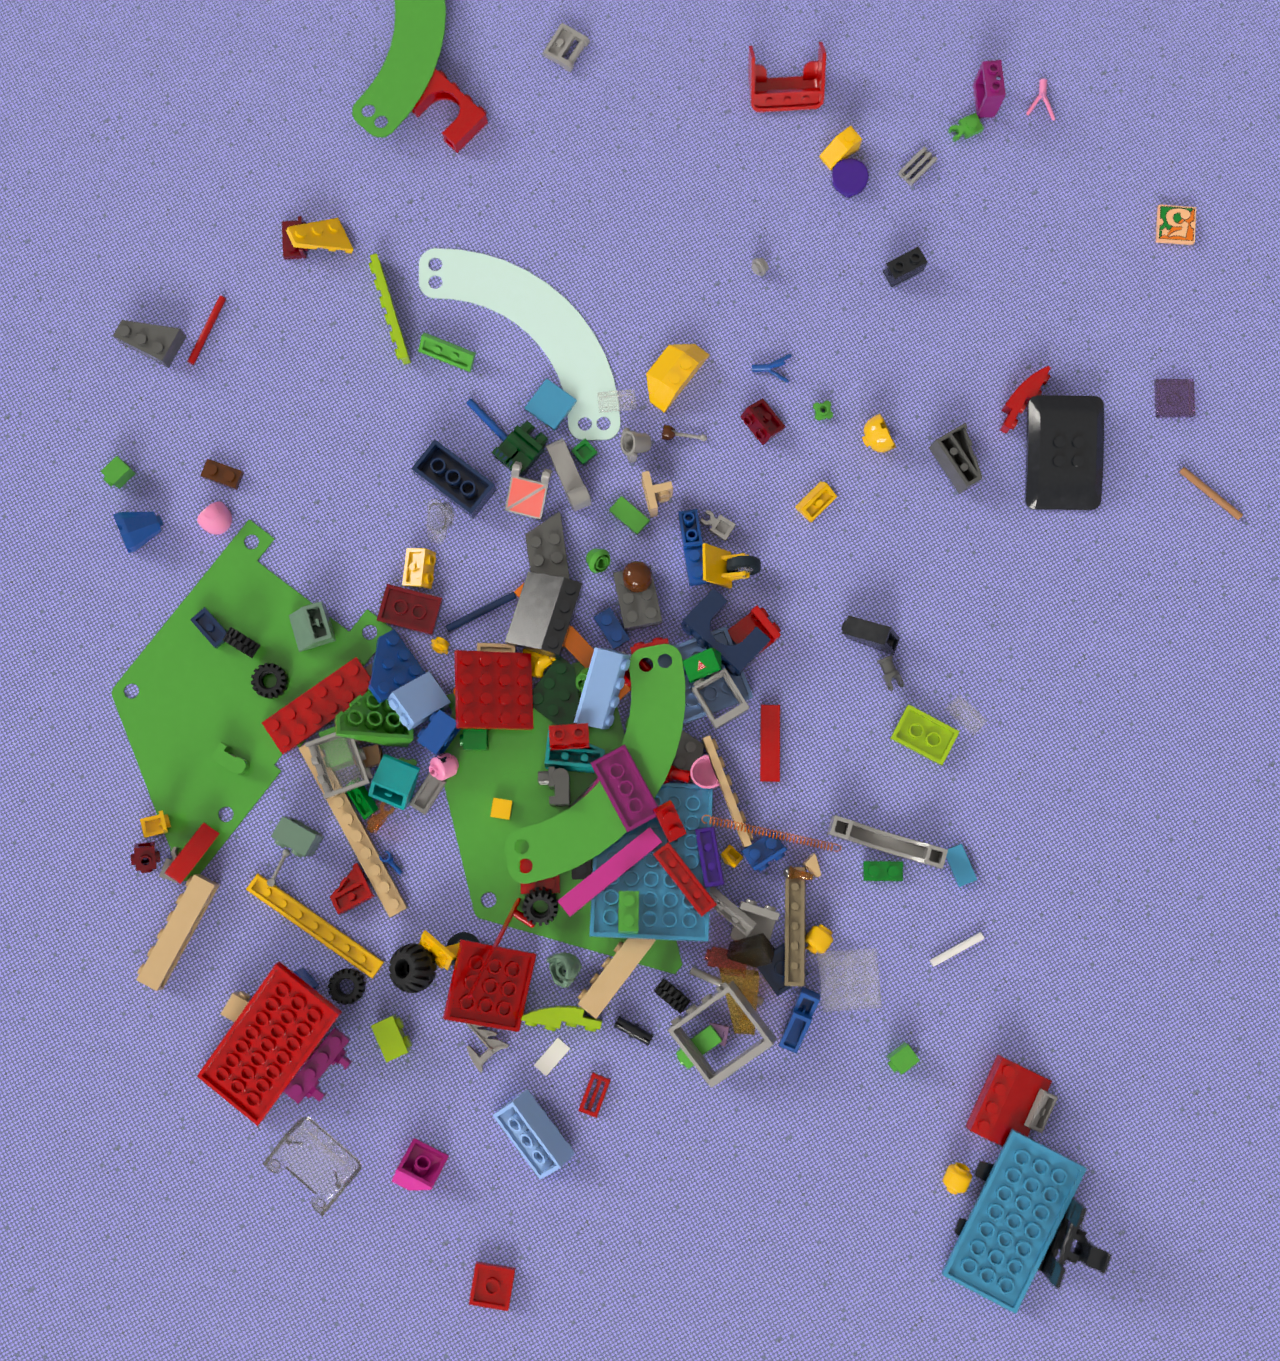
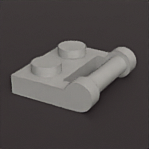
M561 23L543 51V56L562 66L566 71L571 72L575 61L584 47L588 46L590 40L585 35ZM574 40L578 41L579 43L568 60L565 59L564 56Z

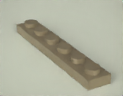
M790 867L788 879L785 878V986L805 987L806 868Z

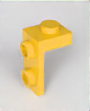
M163 810L159 811L158 815L140 819L144 838L168 833L167 828L171 827L168 814L164 815Z

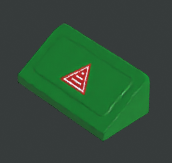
M709 648L683 660V666L689 682L692 683L721 670V653L714 648Z

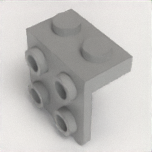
M746 898V902L740 901L739 909L757 924L748 937L733 925L730 937L742 943L767 949L776 920L778 921L780 913L775 912V907L765 904V907L762 908L757 906L758 902Z

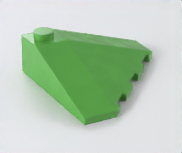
M369 688L363 696L359 695L355 698L344 713L341 711L335 717L336 736L394 747H408L414 739L413 729L409 731L401 723L400 717L395 710L391 709L388 700L379 704Z

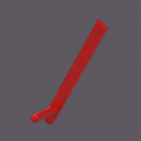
M521 898L515 901L467 996L468 999L474 995L512 917H515L530 928L535 926L532 924V920L528 922L527 916L524 917L523 913L517 910Z

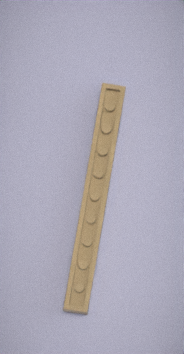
M303 745L299 750L324 795L323 787L317 779L316 767L311 762L312 756L309 747ZM318 745L333 790L343 788L335 772L330 767L327 768L324 761L326 755ZM346 792L326 799L389 918L407 909L405 901L384 862L379 859L380 855Z

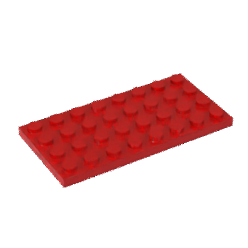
M279 961L272 968L197 1077L258 1126L342 1011Z

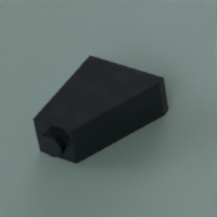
M849 615L842 624V634L847 639L894 655L900 637L891 627Z

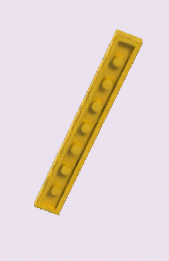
M259 873L256 874L246 888L248 892L373 979L384 964L383 960L278 886H268V879Z

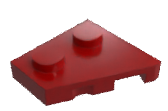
M358 863L353 865L351 872L347 877H344L339 888L335 889L330 896L338 915L375 897Z

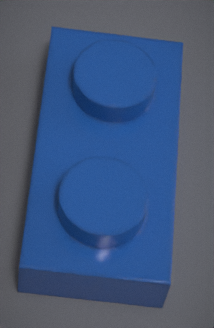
M610 607L594 616L595 621L613 650L630 641Z

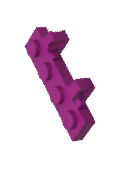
M335 1027L283 1092L297 1104L301 1103L305 1096L308 1098L312 1096L320 1102L327 1093L320 1091L318 1086L320 1082L318 1080L331 1064H342L344 1069L349 1067L352 1061L345 1056L347 1051L344 1048L351 1039Z

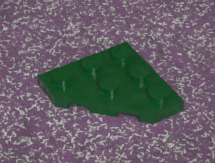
M564 658L556 659L532 690L533 708L555 725L577 724L574 723V719L579 705V695L575 684V667Z

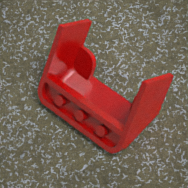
M819 42L818 61L806 63L803 68V76L767 78L766 68L761 64H755L753 46H749L748 76L752 109L756 112L807 110L821 107L824 103L826 51L823 42Z

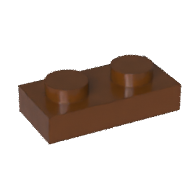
M207 459L200 476L237 490L244 472Z

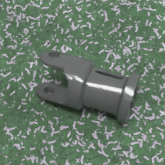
M893 655L877 661V664H880L882 668L883 678L889 691H893L892 678L896 679L899 687L904 686L900 672L896 670L893 663Z

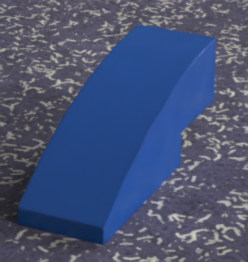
M801 987L780 1039L779 1047L797 1054L820 1001L819 993Z

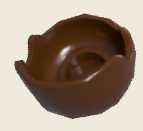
M640 561L628 563L623 570L624 585L632 592L647 590L652 582V573L649 566Z

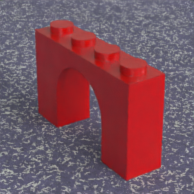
M435 69L422 97L411 112L419 117L431 104L439 100H449L457 104L460 108L459 115L442 132L444 142L458 153L488 123L487 113L481 106L477 107L468 94L464 95L456 83H451L444 72Z

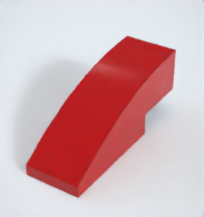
M203 822L164 873L181 884L220 833Z

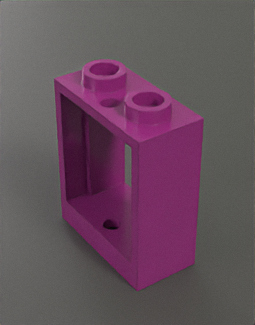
M1001 60L983 61L974 80L973 89L978 118L996 117L1006 96Z

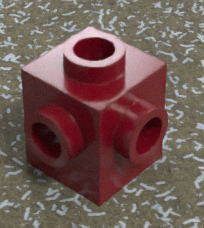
M155 842L134 844L131 864L136 865V871L149 873L153 869H157V863L160 862V851H156Z

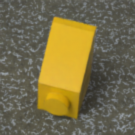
M850 125L833 139L819 158L831 171L839 161L847 159L859 150L862 138Z

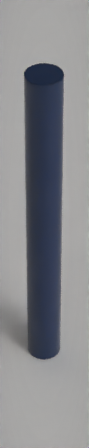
M511 592L446 625L448 632H451L516 599L514 592Z

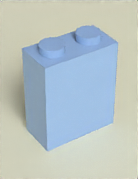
M430 672L396 689L387 699L391 709L396 711L401 723L409 731L429 720L434 711L438 712L439 709L441 711L446 710L451 703Z

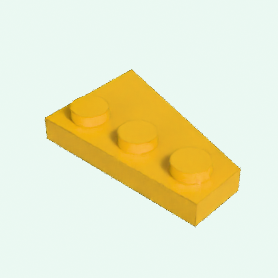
M339 218L290 226L286 230L293 247L315 250L317 248H326L328 251L333 252L344 250L345 253H352L354 250Z

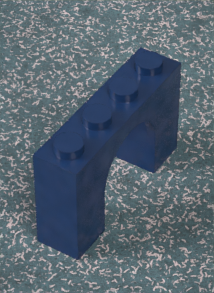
M713 588L683 619L681 626L687 635H692L697 639V644L703 649L714 648L721 653V662L725 665L726 670L730 674L738 676L768 645L771 639L758 627H755L739 644L729 646L718 642L711 633L710 623L726 606L728 600Z

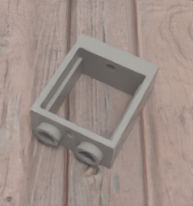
M726 668L710 674L711 677L706 680L703 678L693 683L695 687L692 688L693 694L715 730L749 710V706ZM723 677L738 701L739 706L715 719L699 691Z

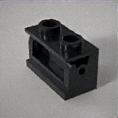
M918 246L886 263L887 268L883 270V274L892 288L924 271L928 262Z

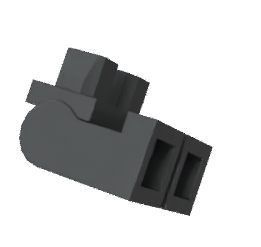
M548 767V771H538V784L548 785L550 789H555V796H549L550 806H571V787L568 772L563 768L555 769V767Z

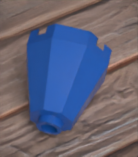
M119 512L113 514L128 553L137 551L162 531L161 526H164L160 515L156 516L154 512Z

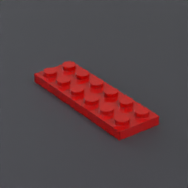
M355 657L262 722V725L281 753L285 755L334 721L336 715L341 711L344 713L355 698L359 695L363 696L368 691L371 676L359 658Z

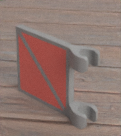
M516 461L512 466L505 511L541 520L552 471L545 469L542 472L541 481L521 477L522 463Z

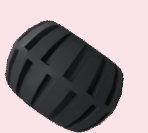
M411 943L400 947L392 955L389 962L391 964L389 966L391 974L389 975L393 984L407 993H418L425 990L436 976L437 965H435V957L420 944Z

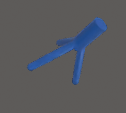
M788 354L770 364L752 365V372H769L784 382L789 383L787 378L771 368L785 365L784 361L791 358L792 355Z

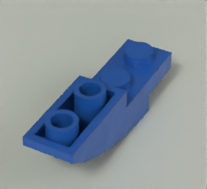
M697 509L678 511L689 587L708 584L707 581L703 580V543Z

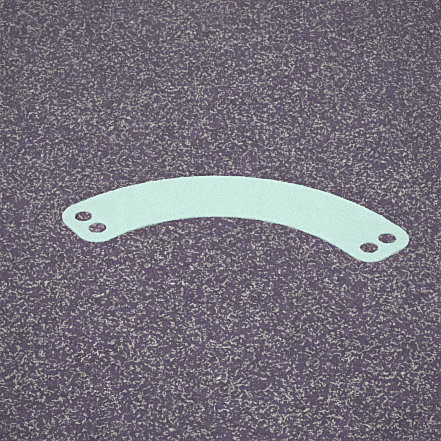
M439 248L429 249L422 254L419 260V287L424 295L434 299H453L486 307L516 323L541 347L554 367L562 389L577 400L576 404L567 414L569 431L575 438L579 440H609L618 433L620 429L619 400L608 360L591 328L566 298L545 281L527 270L486 254L459 249ZM434 258L440 259L442 261L441 269L438 271L431 270L429 268L430 260ZM433 276H439L442 279V285L437 289L429 286V279ZM587 417L591 420L592 426L589 430L584 431L579 428L578 422L581 418ZM606 417L610 420L611 425L607 430H600L597 427L599 418Z

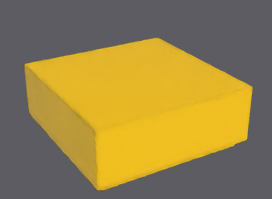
M493 798L490 817L510 820L513 801Z

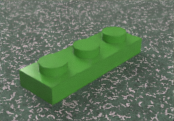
M425 332L421 336L418 352L468 372L472 370L476 356L475 352Z

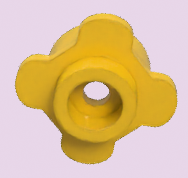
M441 637L431 640V646L435 652L448 654L447 650L450 645L448 641Z

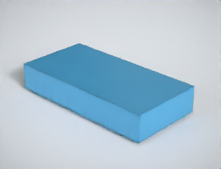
M958 844L947 849L946 860L958 887L976 881L977 877L963 845Z

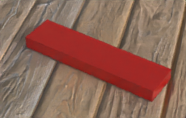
M760 705V782H780V705Z
M669 842L653 853V856L701 917L717 905Z

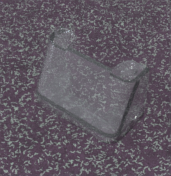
M308 1117L300 1118L263 1162V1165L269 1171L276 1174L281 1173L284 1169L288 1170L315 1194L311 1199V1205L322 1217L362 1168L360 1161Z

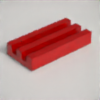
M592 1072L578 1111L597 1118L611 1079ZM598 1079L589 1106L585 1109L584 1106L593 1081ZM603 1081L605 1082V1085L602 1090L595 1112L591 1111V1109L597 1096L601 1082Z

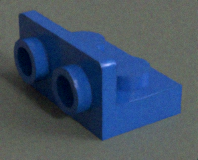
M771 831L770 837L768 833L766 837L763 836L741 851L753 871L758 869L761 872L769 867L768 862L773 859L778 861L785 856L784 852L787 848L779 840L778 836L776 839V833H774V838H772L773 831Z

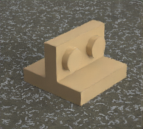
M642 472V486L651 518L658 516L657 501L663 503L672 498L673 486L671 481L652 485L650 472Z

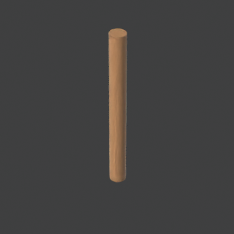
M1183 467L1179 471L1181 475L1234 518L1239 520L1243 516L1240 511L1187 468Z

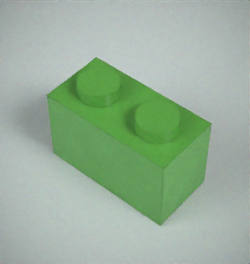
M619 891L618 933L638 934L639 891Z

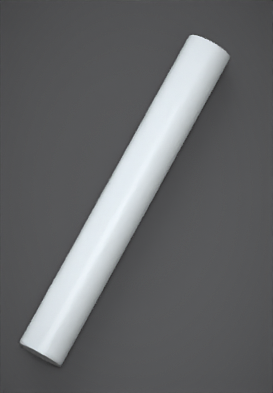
M979 932L929 961L935 967L982 941L984 936Z

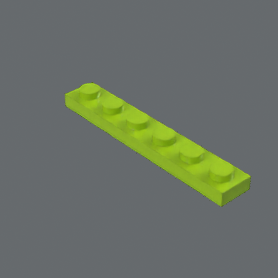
M376 253L370 255L372 262L369 263L371 273H375L377 278L374 280L375 287L382 294L379 300L382 308H386L387 311L384 317L387 325H391L392 331L389 332L391 340L396 342L398 347L395 349L397 359H401L403 364L406 365L411 363L382 265Z

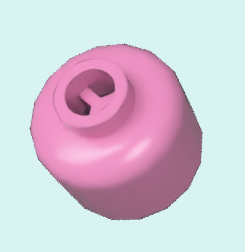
M450 753L435 756L430 761L429 772L437 780L443 781L456 775L459 768L458 760Z

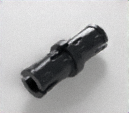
M621 1016L618 1017L614 1028L628 1034L629 1038H635L649 1046L654 1036L638 1027V1024L635 1023L634 1025Z

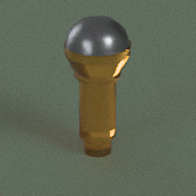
M792 866L785 867L783 875L787 879L813 880V874L796 870Z

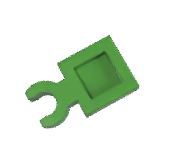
M975 112L960 119L958 125H952L948 133L956 132L957 135L952 140L958 141L962 135L967 139L982 132L984 127Z

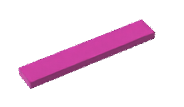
M649 827L560 898L558 903L571 917L658 847L662 841Z

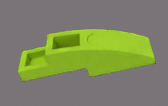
M568 1005L539 1008L524 1014L521 1019L526 1021L525 1024L528 1026L537 1027V1024L545 1025L544 1029L556 1031V1028L560 1029L562 1021L566 1022V1026L577 1027V1025L585 1026V1030L596 1032V1029L600 1030L602 1019L584 1016L585 1010L583 1008Z

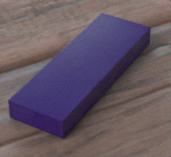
M715 827L695 829L704 887L724 885Z

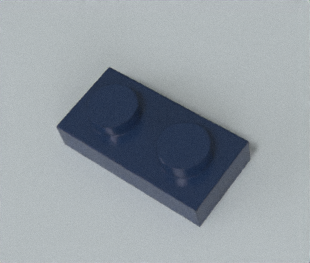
M204 607L190 619L214 648L217 649L225 642L222 639L227 631L207 608Z

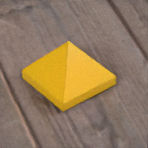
M730 844L720 854L724 863L733 868L744 858Z

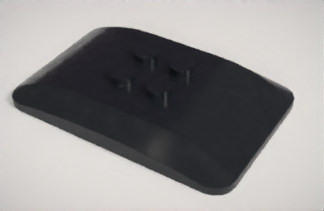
M1033 396L1028 401L1025 479V503L1027 507L1037 510H1094L1098 508L1101 504L1104 461L1103 400L1097 396Z

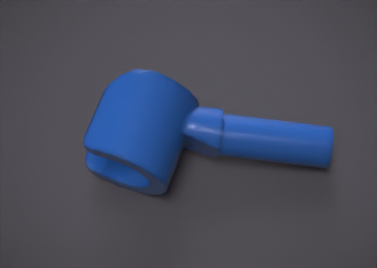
M385 851L389 856L387 860L379 856L382 862L392 866L399 875L403 872L393 861L392 853Z

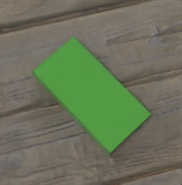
M622 496L609 509V512L636 535L650 522L646 516Z

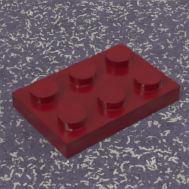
M387 584L377 621L433 635L443 599Z

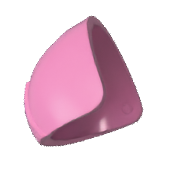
M218 501L210 504L199 514L197 523L206 532L218 535L229 529L232 523V515L223 502Z
M709 755L698 758L693 763L690 771L693 782L704 789H713L720 786Z

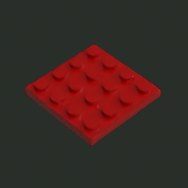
M456 650L454 652L456 728L534 729L531 653Z
M461 939L443 1019L519 1032L536 954L498 946L474 995L468 999L467 996L493 945Z

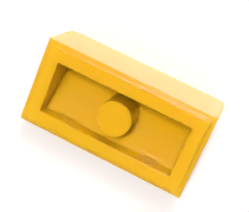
M821 481L795 508L809 522H812L837 498V495L828 483Z

